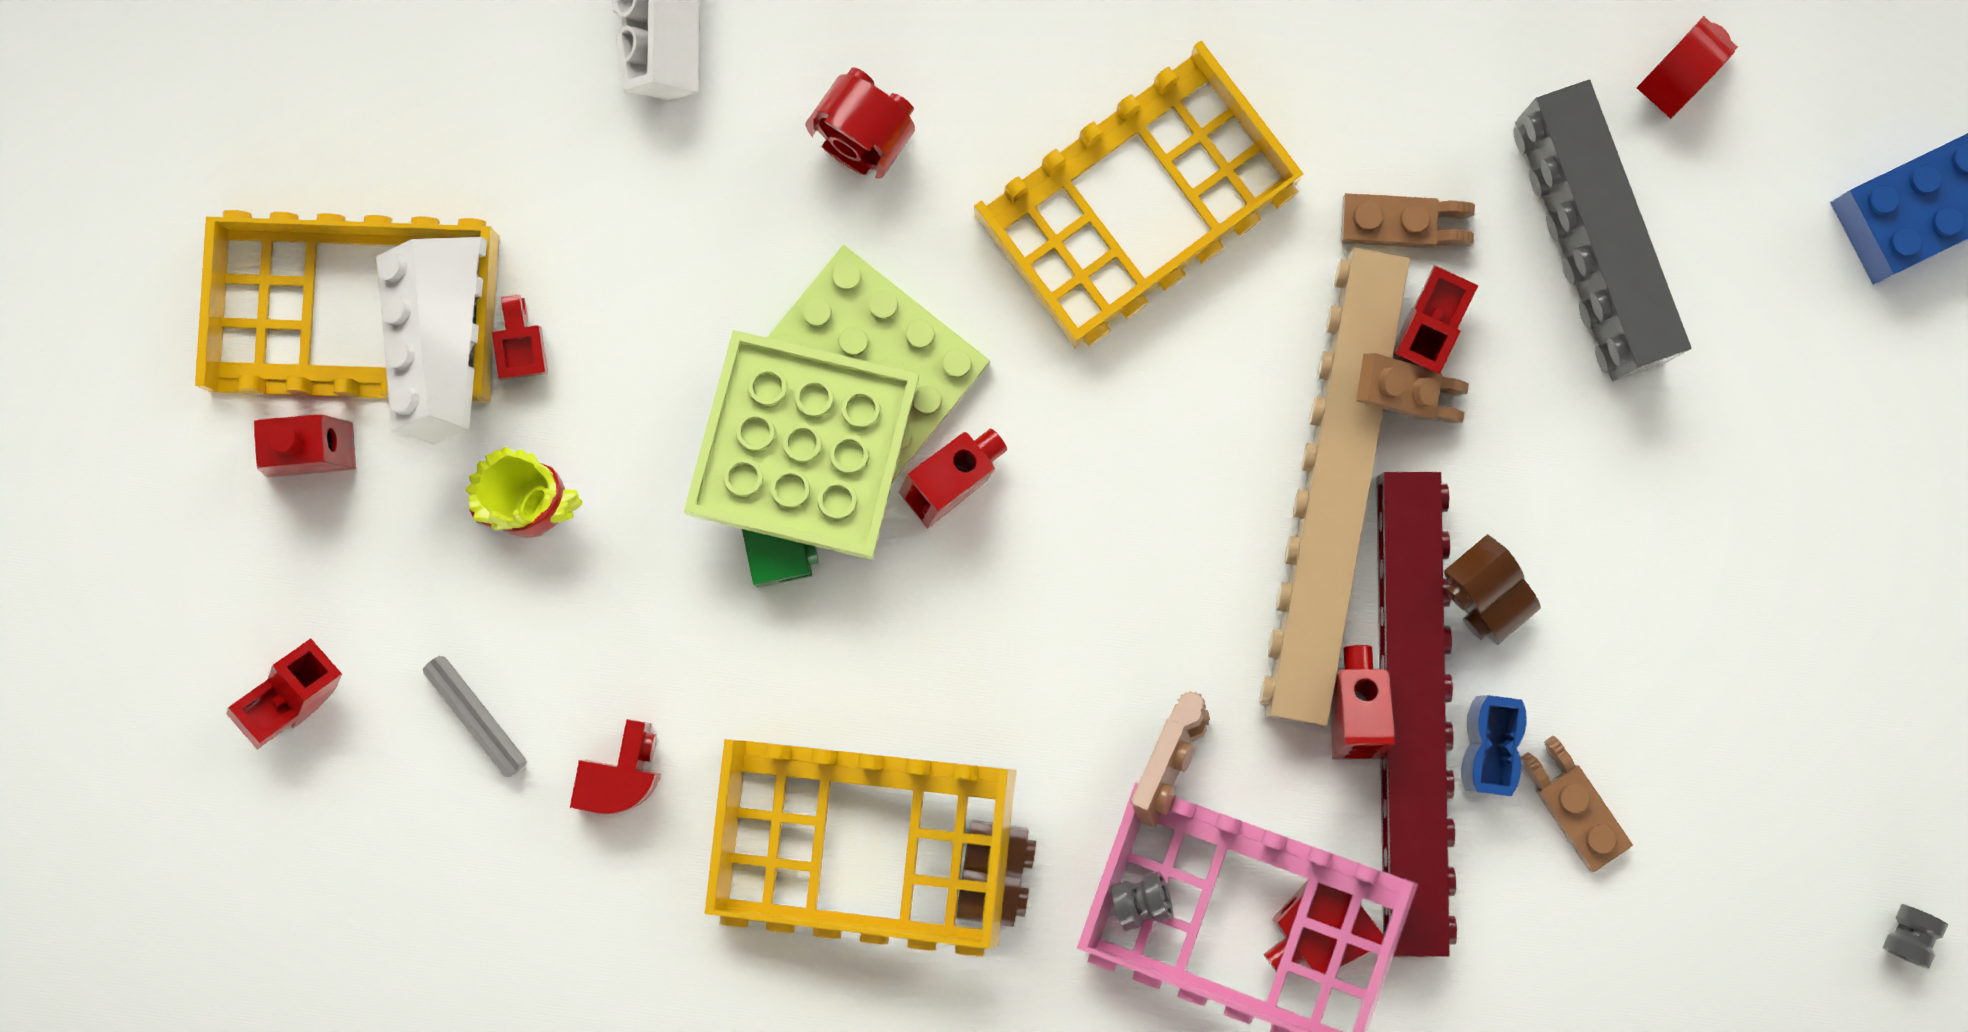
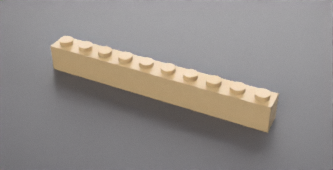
M1354 247L1346 260L1339 259L1336 268L1334 287L1341 288L1338 306L1331 305L1326 323V333L1333 334L1330 352H1322L1318 367L1317 378L1325 381L1322 398L1314 397L1310 412L1309 424L1316 426L1314 443H1306L1301 463V471L1308 472L1305 490H1297L1293 507V517L1300 518L1297 537L1289 536L1285 551L1284 563L1291 565L1289 582H1281L1276 602V610L1283 611L1280 630H1272L1268 646V657L1275 658L1272 677L1264 676L1260 690L1259 704L1266 705L1265 716L1316 726L1328 725L1383 414L1382 408L1356 401L1363 353H1377L1393 358L1410 262L1409 257Z

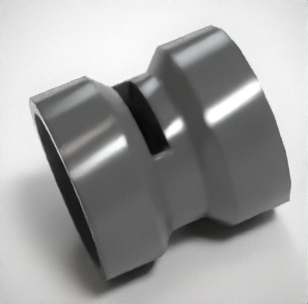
M1160 871L1145 875L1142 881L1137 883H1131L1126 880L1112 885L1114 908L1123 930L1129 931L1140 928L1143 921L1151 919L1156 922H1162L1173 918L1171 896Z
M1901 904L1895 917L1898 922L1897 928L1894 933L1887 935L1882 949L1910 963L1930 969L1935 957L1933 946L1936 940L1944 937L1949 924L1922 910Z

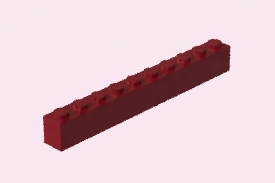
M1383 472L1376 477L1379 669H1386L1389 672L1395 744L1380 759L1382 872L1418 884L1393 957H1450V945H1455L1457 942L1455 916H1449V896H1455L1456 873L1454 867H1448V847H1454L1455 823L1453 818H1447V799H1453L1455 782L1453 771L1447 770L1446 751H1452L1454 731L1452 722H1446L1445 703H1451L1453 697L1451 674H1445V655H1450L1452 650L1450 626H1444V607H1449L1451 603L1445 588L1450 584L1447 579H1443V560H1448L1450 556V535L1448 531H1442V512H1448L1450 494L1448 484H1442L1441 472ZM1382 906L1383 935L1385 936L1393 909Z

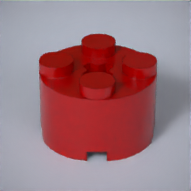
M852 67L847 74H841L835 79L807 119L805 126L811 137L818 131L826 139L821 148L838 162L864 176L870 169L875 170V178L881 179L915 132V125L910 117L914 107L908 100L896 93L886 94L874 86L873 79L867 73Z

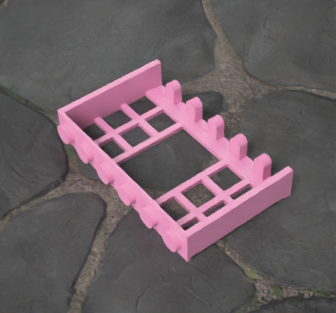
M1135 782L1077 949L1090 953L1087 962L1114 972L1117 964L1134 970L1132 979L1147 986L1160 989L1163 981L1180 988L1177 997L1205 1007L1207 999L1225 1005L1223 1014L1240 1022L1251 1024L1253 1017L1272 1024L1269 1032H1343L1321 1023L1332 988L1363 999L1352 1032H1368L1418 884L1177 797L1174 798L1169 812L1166 815L1161 813L1157 824L1175 830L1164 863L1161 864L1131 852L1141 825L1130 802L1138 786V783ZM1185 834L1217 845L1206 880L1173 868ZM1227 850L1309 879L1267 1002L1185 971ZM1127 862L1155 872L1160 871L1166 884H1168L1171 877L1202 889L1191 923L1175 917L1160 922L1187 933L1175 967L1143 955L1154 924L1153 919L1143 921L1133 951L1101 939L1112 905H1114L1112 885L1121 882ZM1319 883L1353 895L1341 930L1307 918ZM1363 899L1393 909L1382 945L1351 934ZM1303 927L1338 939L1326 974L1292 962ZM1348 943L1378 954L1367 990L1336 978ZM1288 971L1322 984L1311 1019L1277 1006Z

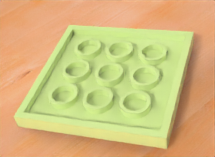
M844 244L767 337L919 374L893 482L990 364V360Z
M733 330L684 507L685 515L873 560L919 374Z

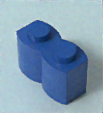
M1482 695L1476 696L1472 701L1467 714V733L1471 744L1464 754L1461 766V777L1465 791L1510 797L1516 791L1521 777V759L1517 747L1524 737L1527 725L1526 708L1522 699Z

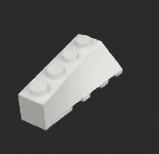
M611 0L612 11L621 16L622 28L616 37L624 90L668 101L697 93L700 78L699 34L701 25L699 21V0Z
M482 237L411 239L376 256L391 429L393 432L434 445L469 430L475 369L469 367L468 363L469 353L472 350L473 344L478 342L479 325L472 322L475 298L482 297L483 278L477 276L479 257L486 256L487 239Z

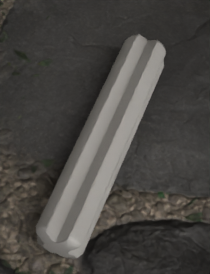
M439 655L428 662L422 669L423 674L500 772L506 777H511L519 772L526 765V758L448 659Z

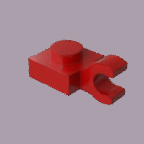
M520 294L501 297L506 330L492 332L498 379L508 380L548 374L542 327L539 325L527 326L528 313L525 298H521Z

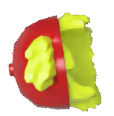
M508 447L486 455V461H479L477 463V472L469 475L471 484L465 489L470 494L468 497L470 502L468 505L469 511L476 523L496 531L503 530L506 533L524 538L541 536L558 523L572 519L574 517L573 511L580 508L583 502L579 498L578 491L565 489L559 474L551 466L540 463L532 453L527 454L522 449H518L515 452Z

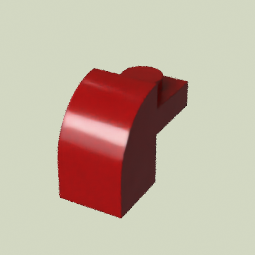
M1703 16L1636 88L1666 116L1672 119L1729 60L1738 46L1731 40L1729 33L1721 25L1712 23Z
M1433 265L1414 307H1411L1403 324L1394 353L1440 374L1461 332L1458 327L1479 285Z
M310 638L274 663L268 679L230 705L226 715L258 750L291 726L294 729L315 712L334 692L342 673Z
M626 719L617 765L592 760H579L569 808L600 814H613L631 810L651 796L661 776V773L643 770L644 761H652L656 747L657 734L650 733L652 723Z

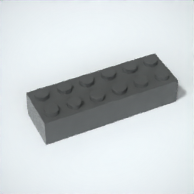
M1588 79L1536 97L1515 121L1514 139L1518 150L1522 154L1526 153L1532 167L1530 182L1533 191L1537 197H1543L1549 212L1546 215L1547 228L1554 241L1559 240L1565 255V258L1562 260L1564 274L1571 285L1576 284L1582 300L1579 303V313L1586 328H1592L1598 343V346L1595 347V355L1601 370L1604 373L1609 372L1610 378L1614 382L1663 365L1691 350V344L1591 80Z

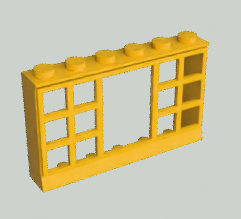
M1200 40L1193 46L1190 58L1173 70L1170 66L1163 69L1155 76L1153 85L1136 97L1133 94L1126 96L1118 103L1116 112L1098 125L1095 121L1089 123L1080 131L1079 139L1061 152L1058 149L1052 150L1042 159V165L1024 179H1021L1020 176L1012 179L1004 187V193L987 206L982 200L975 204L974 216L1071 342L1074 349L1083 342L1088 347H1091L1111 331L1107 325L1121 314L1126 319H1129L1142 310L1149 303L1145 296L1159 286L1165 292L1180 282L1187 275L1183 269L1194 260L1198 259L1203 264L1218 254L1224 248L1220 241L1235 231L1240 237L1251 230L1262 220L1258 213L1273 204L1278 209L1289 202L1299 193L1295 186L1298 185L1304 173L1203 41ZM1208 82L1228 109L1201 128L1181 101ZM1173 108L1193 135L1166 154L1146 127ZM1235 117L1255 144L1228 163L1208 136ZM1136 134L1144 141L1211 229L1146 278L1143 277L1072 183L1074 179ZM1200 143L1219 170L1195 188H1192L1173 161ZM1259 152H1262L1281 179L1257 197H1254L1235 170ZM1226 177L1246 205L1219 224L1199 196ZM1064 188L1083 215L1056 234L1036 207ZM1028 214L1048 241L1024 257L1005 230ZM1090 223L1110 250L1082 269L1062 242ZM1055 249L1074 276L1051 292L1031 265ZM1117 258L1136 283V286L1109 305L1089 277ZM1081 284L1101 311L1083 325L1077 327L1058 300Z
M224 210L222 217L206 216L195 386L210 393L389 399L386 367L310 365L317 244L398 246L411 239L482 237L487 239L486 256L479 257L478 277L483 278L482 297L477 298L476 324L479 325L478 342L474 345L473 368L475 372L472 402H491L492 332H494L498 243L500 236L491 226H486L487 222L485 220L475 218L458 219V225L440 224L439 219L424 216L411 217V223H393V218L383 215H365L363 222L346 221L345 216L332 213L317 214L316 220H299V215L290 212H270L269 219L252 218L251 213L240 210ZM229 241L262 242L260 275L227 274ZM273 242L306 243L304 276L271 275ZM226 284L259 285L257 319L224 318ZM271 286L303 287L302 320L269 319ZM223 328L256 329L254 363L221 362ZM268 330L301 331L299 364L266 363Z
M724 739L704 914L720 916L719 924L724 926L748 927L749 920L766 922L765 930L772 932L795 933V925L813 927L812 936L820 938L841 939L842 931L860 933L859 942L888 945L889 937L908 939L907 948L936 951L937 943L955 945V954L983 957L985 949L998 947L1000 942L999 933L1017 770ZM744 772L776 775L772 811L740 807ZM787 777L820 780L816 816L783 812ZM831 782L913 790L899 919L817 909ZM924 792L958 795L954 832L920 828ZM969 797L995 800L992 836L965 833ZM739 817L771 821L767 857L735 853ZM782 822L815 826L811 862L778 858ZM919 838L953 842L949 878L915 874ZM964 843L991 846L987 882L960 879ZM734 863L766 867L762 902L730 898ZM777 868L810 872L806 908L773 904ZM914 884L948 888L944 924L910 920ZM959 890L986 893L982 929L955 926Z

